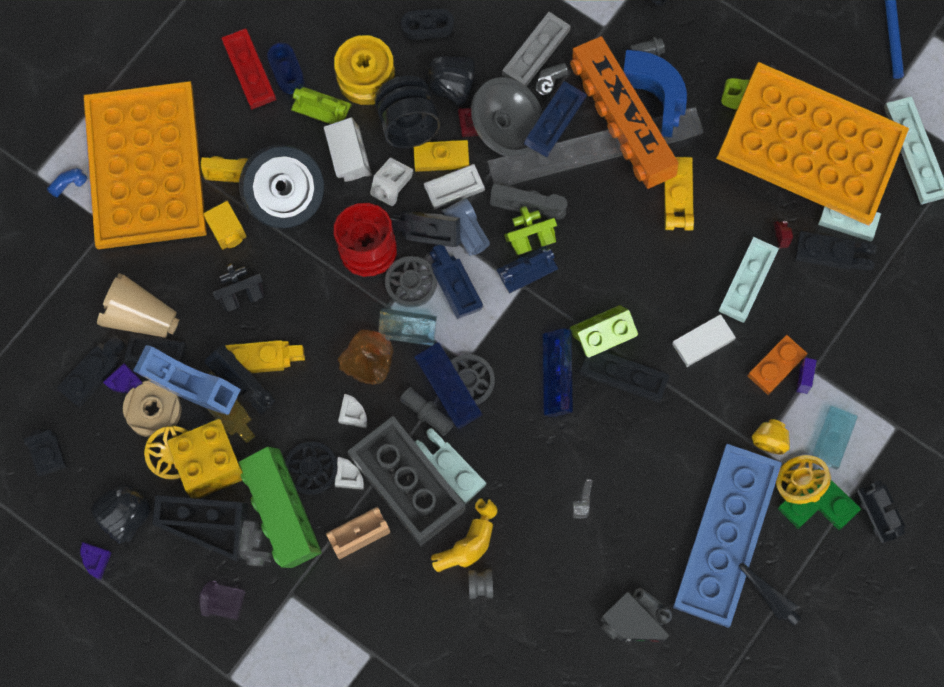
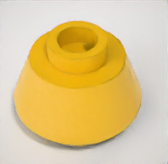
M770 419L769 422H763L752 435L754 445L769 453L778 455L786 453L790 449L789 431L785 428L786 425L774 419Z

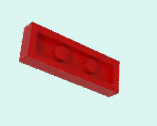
M245 28L222 37L221 39L251 110L275 101V94L247 29Z

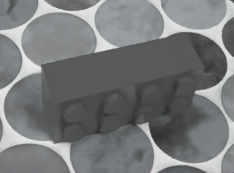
M394 416L348 450L350 459L420 547L466 511L464 502Z

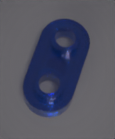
M286 43L273 45L267 55L279 88L285 93L292 94L296 88L301 89L304 86L305 79L290 45ZM281 58H286L285 61L279 62ZM289 80H295L294 83L288 84Z

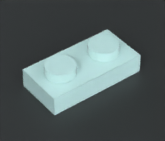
M824 206L818 225L871 242L874 238L881 213L876 212L873 222L868 226Z

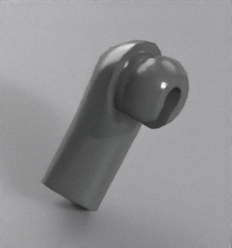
M563 62L540 72L536 82V89L540 94L547 95L551 93L555 80L568 75L566 64Z

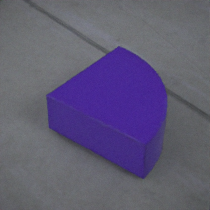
M122 364L103 382L111 390L121 393H128L131 389L143 384L125 364Z
M82 542L80 554L84 567L89 574L101 580L111 552Z

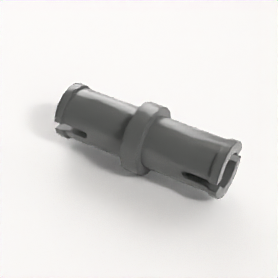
M409 387L401 396L400 402L414 411L421 422L426 421L442 436H445L453 427V420H450L440 412L433 401L428 402L412 387Z

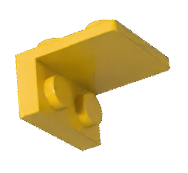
M220 419L167 441L185 491L190 498L200 499L242 481L240 475L243 473Z

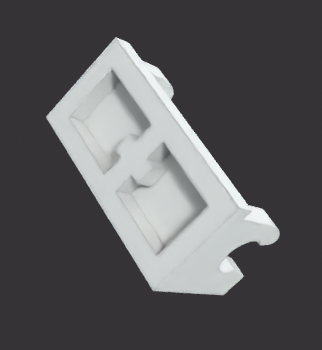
M351 117L325 126L324 130L336 176L338 178L344 177L345 182L364 176H371L360 128Z

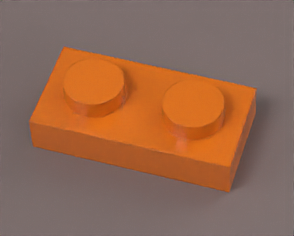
M786 335L748 374V377L769 395L808 353Z

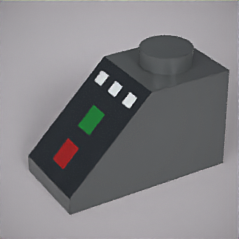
M628 592L601 618V621L604 623L601 626L602 629L613 640L617 637L622 642L663 643L670 636Z

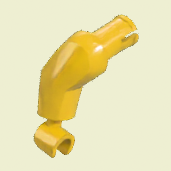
M483 499L477 500L475 509L481 514V518L472 520L465 538L457 541L452 549L432 555L431 560H438L432 563L437 572L457 565L464 568L468 567L486 552L493 528V523L489 522V519H492L497 514V507L490 499L487 504Z

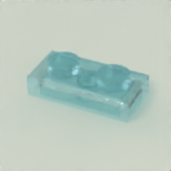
M382 308L378 338L433 346L437 316Z
M830 406L811 456L822 459L828 467L837 470L840 467L858 416Z

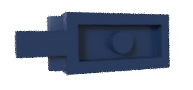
M434 246L430 252L433 260L431 267L456 318L460 319L481 311L484 307L461 260L456 259L455 256L450 257L445 246Z

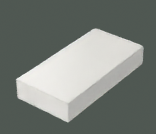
M474 164L424 183V188L434 210L485 191V187Z
M720 314L676 339L672 345L686 367L734 341L736 337Z

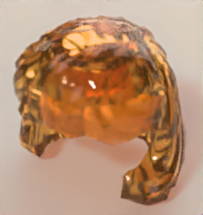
M361 330L352 338L349 347L339 356V370L344 371L348 376L352 375L353 379L364 384H382L389 373L392 363V344L384 334L378 331Z

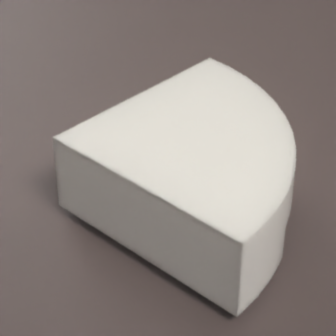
M344 394L338 422L367 428V416L362 405L354 397Z
M338 457L335 487L364 490V481L359 469L349 460Z

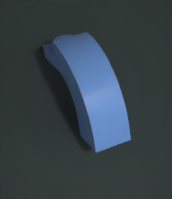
M148 345L145 346L133 370L151 380L150 382L177 396L229 415L241 390L220 377L195 370Z

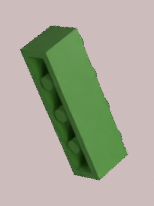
M266 447L239 461L243 472L240 474L241 478L250 489L252 494L251 503L260 514L263 522L261 527L265 536L271 541L273 546L272 555L276 563L281 568H294L322 554L280 449Z

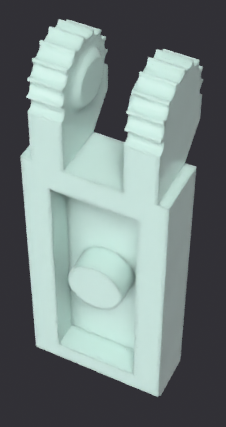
M430 428L426 431V434L440 449L432 455L427 447L418 439L415 443L459 498L466 504L486 486V482L448 442L445 443Z

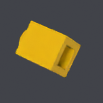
M228 201L203 213L222 250L227 247H236L242 242V239L246 238L245 232Z

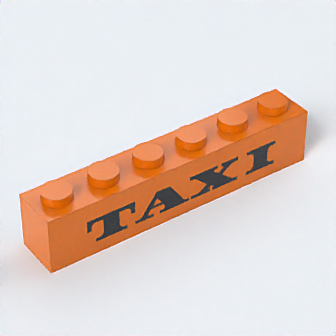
M600 36L573 48V58L570 61L571 68L575 75H580L586 94L588 96L592 95L595 100V107L599 116L605 117L611 136L617 138L620 142V149L626 160L630 159L637 180L639 182L643 181L646 188L649 189L676 177L679 162L603 37Z

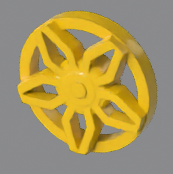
M165 426L156 430L149 437L144 451L145 460L150 470L157 476L164 479H179V473L166 474L171 469L172 464L177 469L167 443L168 431H171L174 438L177 436L176 431L184 434L188 430L179 426ZM164 432V444L160 442L152 443L156 436ZM150 447H160V453L152 451ZM149 454L154 457H161L157 462L156 468L152 464ZM161 463H168V466L161 472Z
M811 455L797 456L787 461L780 468L776 486L780 495L789 503L805 504L817 502L829 488L831 474L827 464L822 459ZM813 463L822 467L823 470H814ZM800 464L798 469L789 470L793 466ZM782 481L788 484L786 491L782 488ZM813 489L814 492L810 494L808 490Z

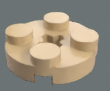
M151 380L142 382V385L131 389L123 403V414L127 424L137 434L148 438L162 427L176 426L182 410L179 396L150 382ZM156 402L159 411L154 413L153 416H149V412L145 408ZM164 432L161 433V434H159V435L156 436V437L163 436V435H164Z

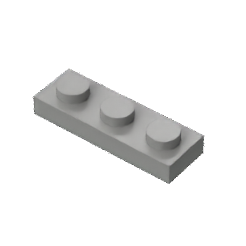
M548 12L502 70V76L514 79L527 86L569 33L570 25Z

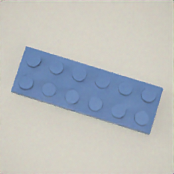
M726 444L673 605L674 609L728 628L731 626L746 575L739 568V564L744 563L748 567L750 566L782 462Z

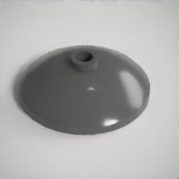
M499 77L484 83L476 91L471 106L472 121L482 141L495 152L509 157L522 156L533 150L526 146L524 142L543 114L535 95L525 85L511 78Z

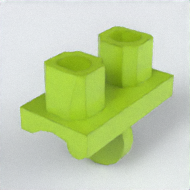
M524 206L520 208L521 216L513 218L512 221L514 226L524 224L525 227L504 234L506 242H511L516 254L520 255L532 250L527 237L531 234L537 233L541 247L555 243L556 237L553 227L557 226L555 218L532 224L533 220L541 218L538 210L529 213L527 207Z

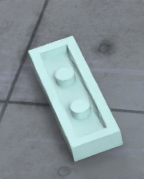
M753 237L719 312L740 322H745L779 248Z

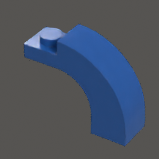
M626 50L624 74L634 89L649 91L661 101L663 106L661 134L663 137H672L673 127H679L680 115H685L687 92L681 75L669 62L659 56L643 51Z

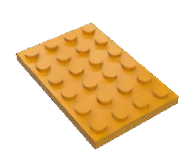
M758 62L716 159L869 226L873 222L909 128Z
M191 81L84 95L96 248L106 249L207 235L206 221L203 215L205 211Z

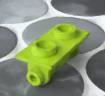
M301 86V89L296 88L293 98L296 100L291 110L329 124H334L345 120L351 103Z

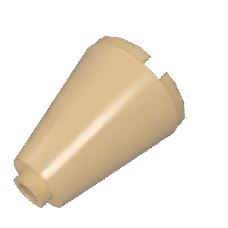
M119 273L118 278L114 279L103 302L105 312L104 314L99 313L97 325L166 338L168 333L174 334L180 319L175 318L176 311L127 276Z

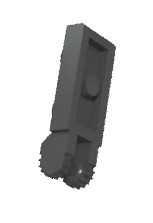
M493 183L491 190V206L520 212V208L526 206L529 213L538 210L541 218H555L556 220H560L566 215L567 199L557 194L547 197L534 190L524 191L515 189L509 184L499 185Z

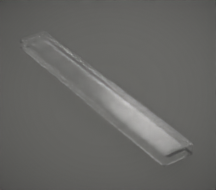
M696 108L686 109L685 115H680L679 127H673L672 137H663L667 144L703 134V128ZM663 116L652 118L660 133H662ZM609 130L556 143L547 158L532 150L522 156H505L488 161V167L493 183L512 185L623 156L618 139L613 138Z

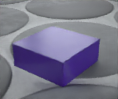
M805 358L800 365L796 392L808 394L811 390L817 360Z

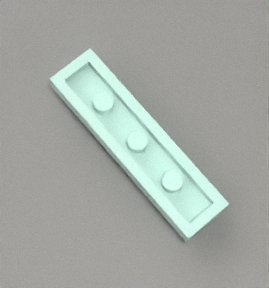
M912 96L886 103L884 110L888 119L909 128L900 151L921 205L943 199L944 177Z

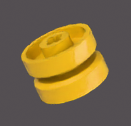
M364 35L348 39L339 47L334 57V69L341 93L349 101L359 105L375 104L374 97L376 91L384 83L395 78L394 60L389 47L381 39L373 36Z

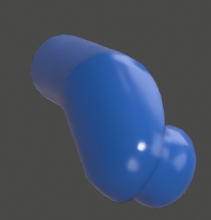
M74 168L60 173L47 190L54 197L58 198L70 183L73 182L77 187H81L88 177L82 173L81 169Z

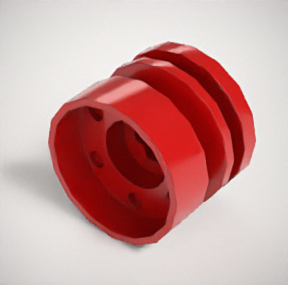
M358 203L346 208L338 215L334 224V238L345 268L353 274L363 277L376 276L385 272L393 264L397 255V244L393 226L387 212L378 205Z

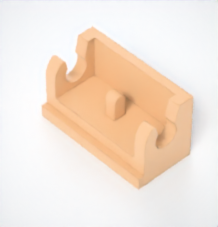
M377 506L327 532L326 535L337 557L341 559L389 534L390 530Z

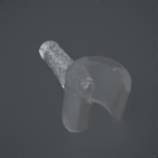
M591 479L585 480L582 501L573 502L574 518H586L589 515V496L593 482Z

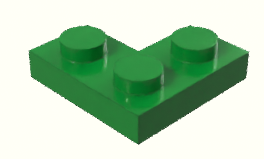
M831 480L829 488L817 502L795 504L785 500L778 507V510L797 529L819 510L840 530L861 508ZM809 489L808 492L811 494L814 490Z

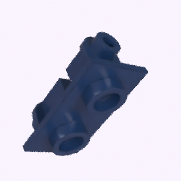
M543 246L496 271L510 294L558 270V267L553 260L555 257L552 250Z

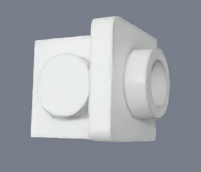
M390 157L374 175L370 194L380 201L394 206L398 193L412 178L413 169Z

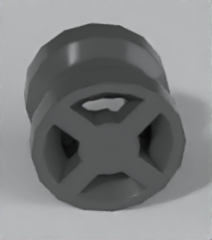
M475 569L469 570L470 599H476L478 596H485L487 599L493 598L492 569H486L484 572H477Z

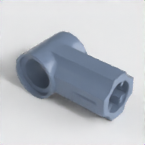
M466 198L441 211L444 216L460 218V242L469 256L481 253L490 245L489 240L477 222V216L473 207Z

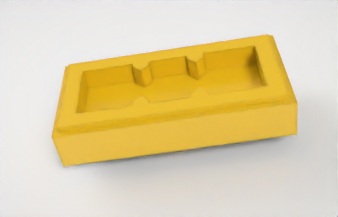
M468 140L426 142L421 146L414 147L415 172L456 170L469 166Z

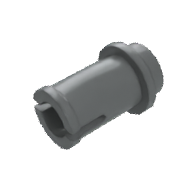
M654 36L650 41L630 45V50L643 51L659 57L665 53L661 37L656 38Z

